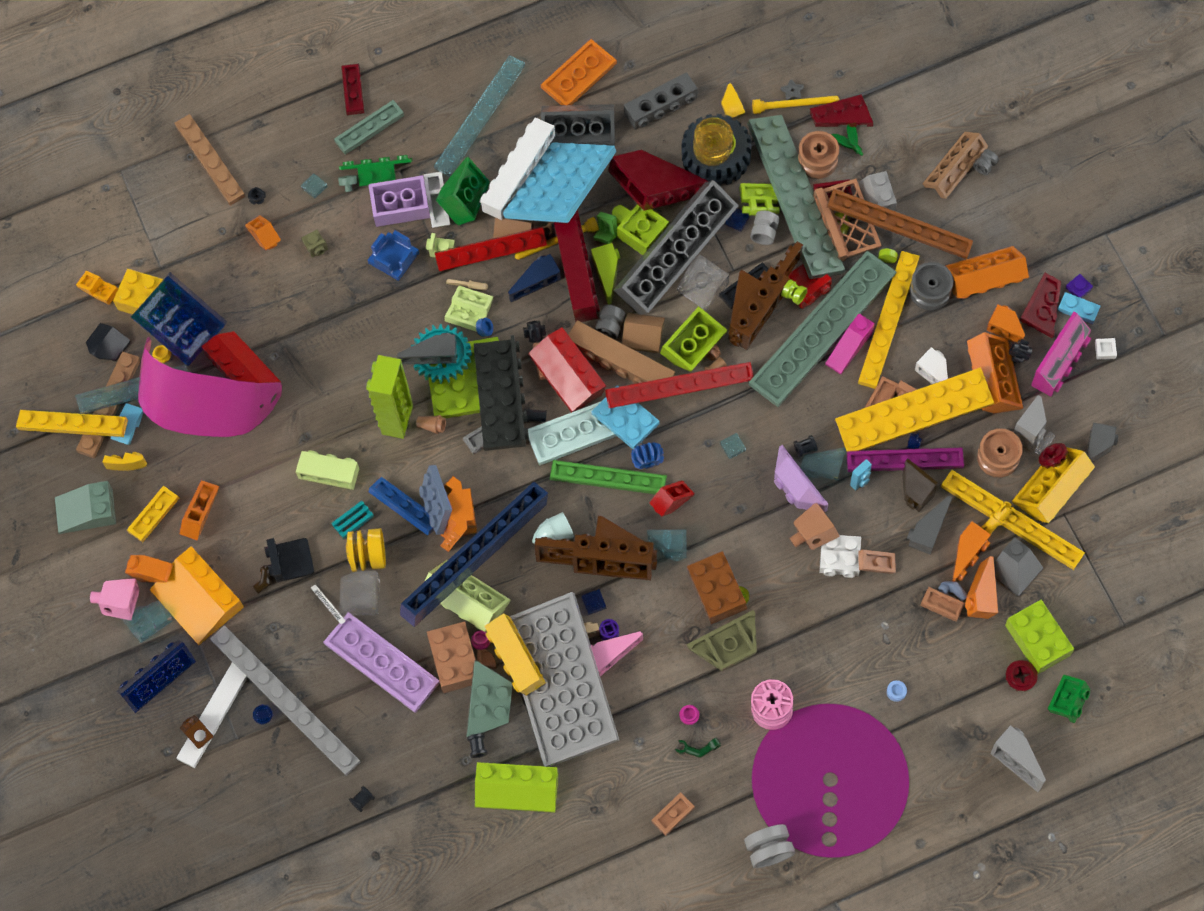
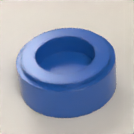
M489 318L477 320V333L481 337H487L493 333V324Z

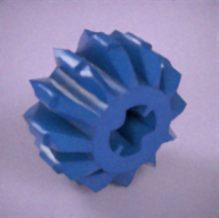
M658 443L642 444L632 450V463L638 469L653 468V466H657L664 461V452Z

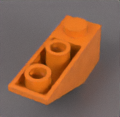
M973 521L960 535L952 582L962 581L968 573L966 569L969 565L973 567L979 559L977 555L981 550L985 552L991 544L989 542L991 534Z

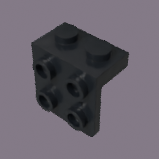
M274 538L266 540L265 554L271 561V564L268 565L270 576L275 577L277 583L314 573L307 538L276 544Z

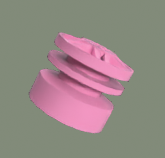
M769 679L755 687L751 697V713L754 721L759 726L768 730H776L789 723L793 715V695L791 689L785 683ZM770 699H773L775 704H771Z

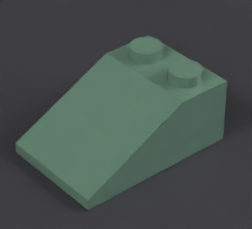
M108 481L87 484L55 497L59 534L116 524L113 489Z

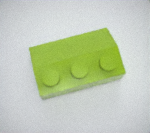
M698 306L663 345L660 354L673 365L692 371L722 338L727 329Z

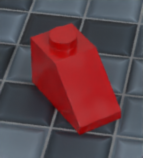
M681 480L661 487L649 503L655 512L662 517L673 513L692 498L695 493Z

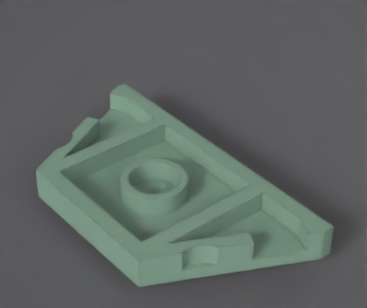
M474 660L466 737L489 731L509 722L512 682Z

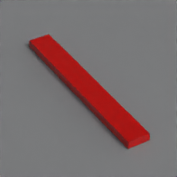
M751 362L610 388L606 389L605 393L608 408H615L749 382L754 375Z

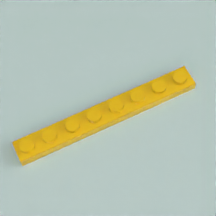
M901 251L895 269L897 273L892 278L858 380L860 385L873 389L878 385L912 282V275L920 256Z
M953 470L950 471L941 484V488L989 518L990 514L996 512L1003 504L1002 500ZM1016 509L1005 518V522L1002 525L1072 570L1076 568L1085 554L1079 548Z

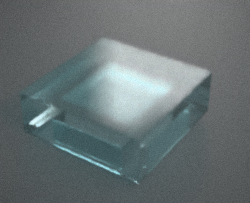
M314 173L301 185L302 189L314 199L328 187Z
M737 433L720 441V445L729 459L746 451V447Z

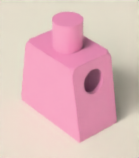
M136 579L105 581L101 592H91L90 602L98 603L103 615L132 620L140 591Z

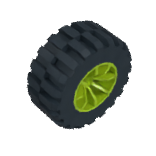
M709 114L704 119L702 117L696 119V123L692 122L683 134L681 149L685 170L706 179L708 182L714 180L720 187L724 183L726 185L732 184V180H739L741 174L743 175L747 171V166L750 165L751 138L746 127H741V122L737 119L734 121L728 115L723 117L722 114H717V116Z

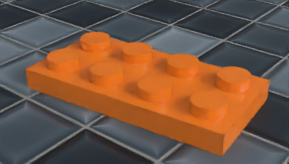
M590 39L541 84V89L560 105H573L617 64V60Z

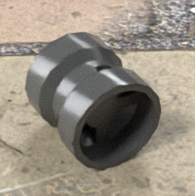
M985 149L981 153V158H978L973 163V166L980 174L988 175L991 172V167L999 162V158L991 150Z

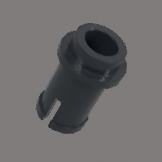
M530 407L524 409L527 414V422H546L547 410H532Z

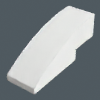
M442 172L424 174L432 228L450 225L449 215L436 201L444 185Z

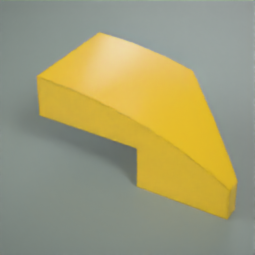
M731 83L728 84L721 100V105L726 116L735 118L744 114L745 110Z

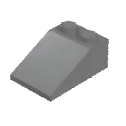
M1010 725L994 744L991 754L1035 791L1039 792L1046 781L1027 738L1024 737V733L1019 728H1013Z

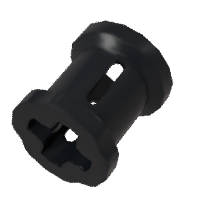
M809 435L807 439L793 442L799 457H803V454L810 451H818L816 441L812 435Z
M473 734L467 737L471 747V758H480L488 755L483 741L485 738L484 734Z
M362 786L361 791L348 800L359 812H362V808L369 801L374 800L375 797L365 786Z

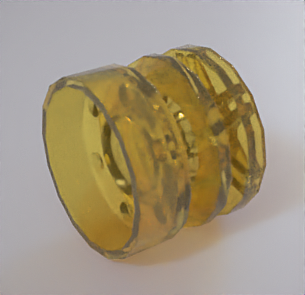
M707 118L697 125L694 131L693 152L701 163L708 166H717L729 158L733 142V131L730 125L720 118Z

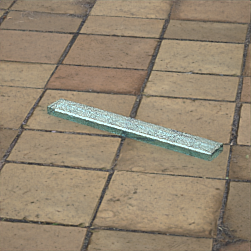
M509 55L434 165L436 170L449 177L452 175L525 67V62Z

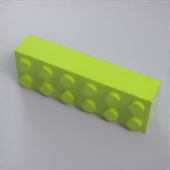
M378 355L377 361H374L372 364L371 372L373 375L371 379H368L366 390L369 391L371 405L374 408L373 412L376 414V420H378V427L382 435L404 439L413 402L401 359Z

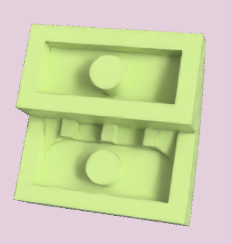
M458 286L452 297V304L445 315V322L477 332L476 322L478 319L487 317L493 296Z

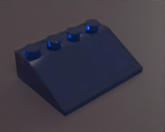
M171 272L168 273L131 316L132 319L187 366L203 351L201 346L217 335L227 323L222 316Z
M180 640L171 642L166 646L164 652L154 656L145 668L137 670L134 677L129 681L123 682L116 692L136 713L190 668L196 660L184 642Z

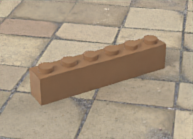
M578 320L568 334L586 359L600 363L604 369H611L621 378L632 380L634 384L675 376V371Z

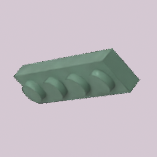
M392 100L334 138V141L346 155L402 118L404 112Z

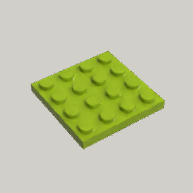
M498 337L467 342L471 346L469 350H471L472 355L468 356L471 359V363H466L468 369L462 368L463 375L456 374V380L450 377V382L448 383L445 378L442 384H440L439 379L432 383L431 377L429 378L434 416L441 415V417L446 419L480 413L474 343L499 341ZM430 364V366H432V367H435V366L438 365V364Z

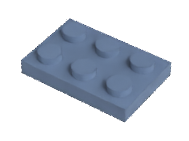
M429 465L426 474H424V481L419 488V493L425 502V511L430 516L431 527L434 528L436 535L444 534L452 507L437 466Z

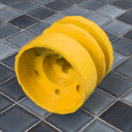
M381 528L369 529L365 539L361 530L357 531L356 540L353 531L347 533L346 553L352 572L358 571L359 562L362 571L366 570V562L370 561L372 570L386 568L385 545Z

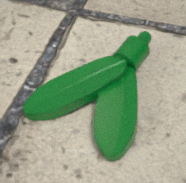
M847 125V137L831 134L837 140L838 145L853 149L856 154L863 156L862 148L858 145L856 127Z

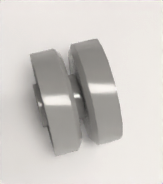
M786 825L770 826L756 831L744 839L747 851L754 852L750 856L753 868L771 866L795 855L792 842L785 841L789 837Z

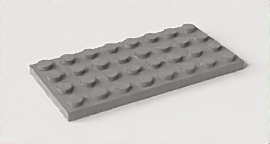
M570 592L510 616L546 682L527 696L523 694L544 767L557 765L619 741L575 593Z

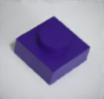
M1081 274L1077 275L1066 285V289L1072 295L1079 298L1084 297L1093 288Z

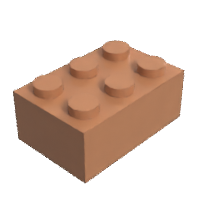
M465 621L428 631L427 635L443 693L472 686L475 657Z

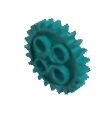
M440 324L439 329H436L434 325H432L431 331L425 328L426 334L419 332L420 339L414 338L415 344L442 333L455 335L457 342L456 363H445L446 368H443L442 364H438L435 367L430 366V364H415L413 367L415 371L419 370V376L424 375L425 380L431 377L432 383L439 379L440 384H442L445 378L449 383L450 377L456 380L457 373L463 375L462 368L468 369L466 363H471V359L468 356H471L472 353L469 350L471 348L470 343H467L468 338L463 337L462 331L457 333L456 327L450 330L449 325L443 329L442 324Z

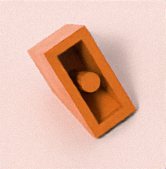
M260 215L245 225L254 239L265 250L273 249L281 241L272 224Z
M998 304L988 323L987 331L1012 342L1024 340L1025 333L1016 312L1008 306Z
M131 555L125 573L140 582L167 583L173 564L145 555Z

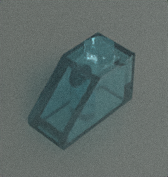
M647 530L648 541L653 542L654 546L666 558H671L674 561L687 558L686 530Z

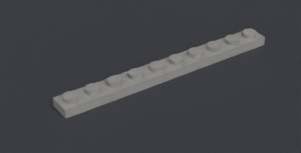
M225 625L210 638L345 776L361 763Z

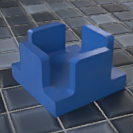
M396 230L392 234L388 232L386 236L381 233L371 246L372 255L368 259V264L399 281L419 254V249L411 245L408 237Z

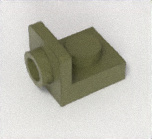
M318 230L301 237L312 258L320 256L328 250L327 243Z

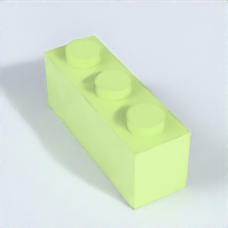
M308 450V452L301 451L296 469L298 479L354 490L359 472L358 463L354 459H340L332 454L320 455L312 450Z

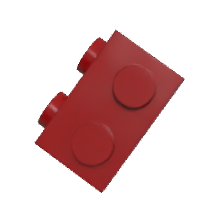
M804 264L800 265L788 276L796 282V285L807 288L803 301L798 305L801 309L811 305L817 298L826 294L831 289L832 278L828 274L820 278L809 279Z

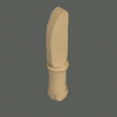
M447 279L446 284L468 287V289L482 291L488 289L486 283L473 282L471 280L465 282Z

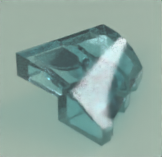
M846 448L804 455L801 470L806 476L814 478L822 476L838 480Z
M159 601L150 603L147 606L136 607L132 620L121 619L140 643L173 621L169 611Z

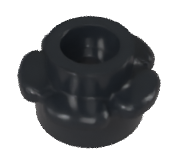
M258 187L252 188L248 193L249 202L253 205L262 204L264 198H266V193Z

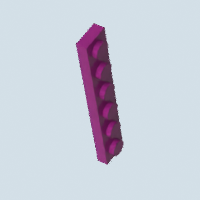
M963 448L847 451L846 454L848 472H853L866 459L872 464L871 471L903 470L907 458L922 470L964 468Z

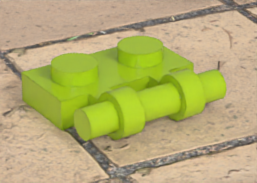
M740 184L741 203H749V206L742 207V213L756 216L758 211H770L779 214V207H773L772 205L778 202L772 184ZM756 203H764L765 207L757 206Z

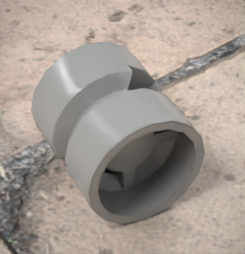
M758 211L750 238L761 245L773 244L776 235L775 230L779 223L778 215L770 211Z

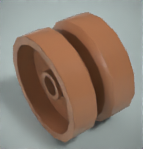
M814 131L804 136L799 144L798 160L806 175L811 178L821 179L828 177L835 171L839 156L837 140L831 134L824 131Z
M1007 429L989 431L983 436L977 453V461L980 468L992 477L1002 478L1012 474L1016 470L1022 456V443L1014 432Z

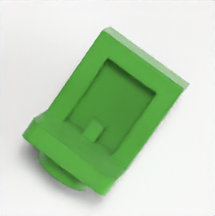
M600 212L597 215L599 231L594 235V240L610 244L617 236L616 216Z

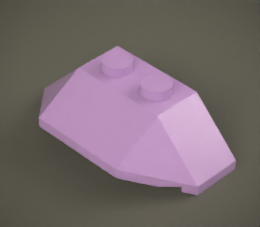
M781 445L775 469L774 483L780 490H784L790 504L794 503L797 508L807 510L814 503H817L823 512H826L828 510L827 501L785 447Z

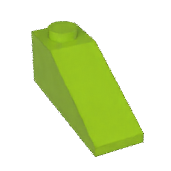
M612 243L591 249V258L608 305L612 304L618 260L620 259L619 251L614 249Z

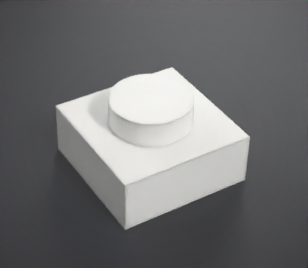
M1115 338L1095 340L1097 359H1116Z

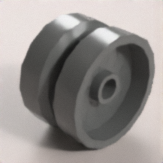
M928 262L920 265L912 275L910 286L912 301L924 310L933 311L945 306L950 299L953 287L951 272L940 263Z

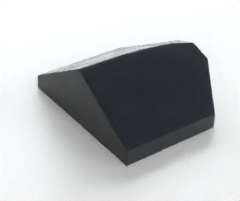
M100 323L85 343L89 353L96 358L117 361L122 351L124 352L131 341L114 327Z

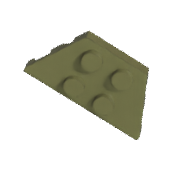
M752 610L688 643L687 648L720 671H724L757 654L755 611Z

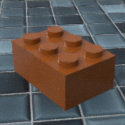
M723 551L687 566L689 576L711 624L747 610L746 601Z

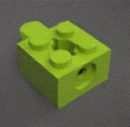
M638 204L632 211L623 205L614 207L612 215L616 216L617 224L619 225L617 227V238L641 255H644L669 225L668 220L652 209L643 211Z

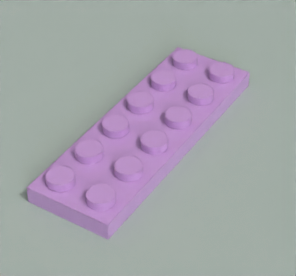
M348 612L344 617L345 622L343 624L339 623L323 643L416 713L440 684V681Z

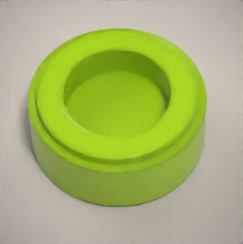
M885 248L879 251L878 259L884 263H895L898 253L895 250Z

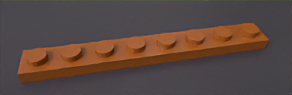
M833 189L827 205L829 209L964 259L968 258L973 243L971 239Z

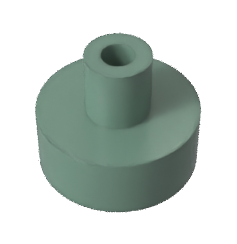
M356 175L338 177L339 185L345 186V192L353 191L352 185L357 183Z

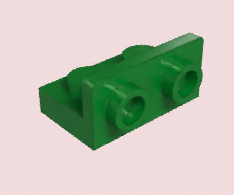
M1063 674L1048 706L1049 712L1067 717L1070 722L1075 723L1082 714L1085 700H1088L1090 696V688L1086 681Z

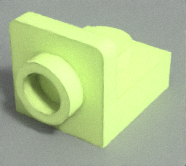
M432 233L431 238L427 239L426 250H429L430 257L434 258L435 252L455 247V240L436 238V233Z

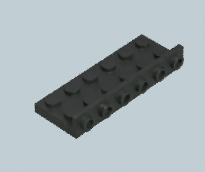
M510 335V340L474 343L484 451L525 447L526 440L529 439L528 428H524V422H527L526 410L522 411V404H525V395L520 392V387H524L523 376H519L518 370L522 369L521 358H517L516 352H520L519 341H515L514 335Z

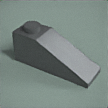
M450 333L435 335L397 353V358L401 359L402 365L456 363V337Z
M951 496L946 497L916 523L915 529H910L907 539L910 540L909 547L931 555L950 506Z

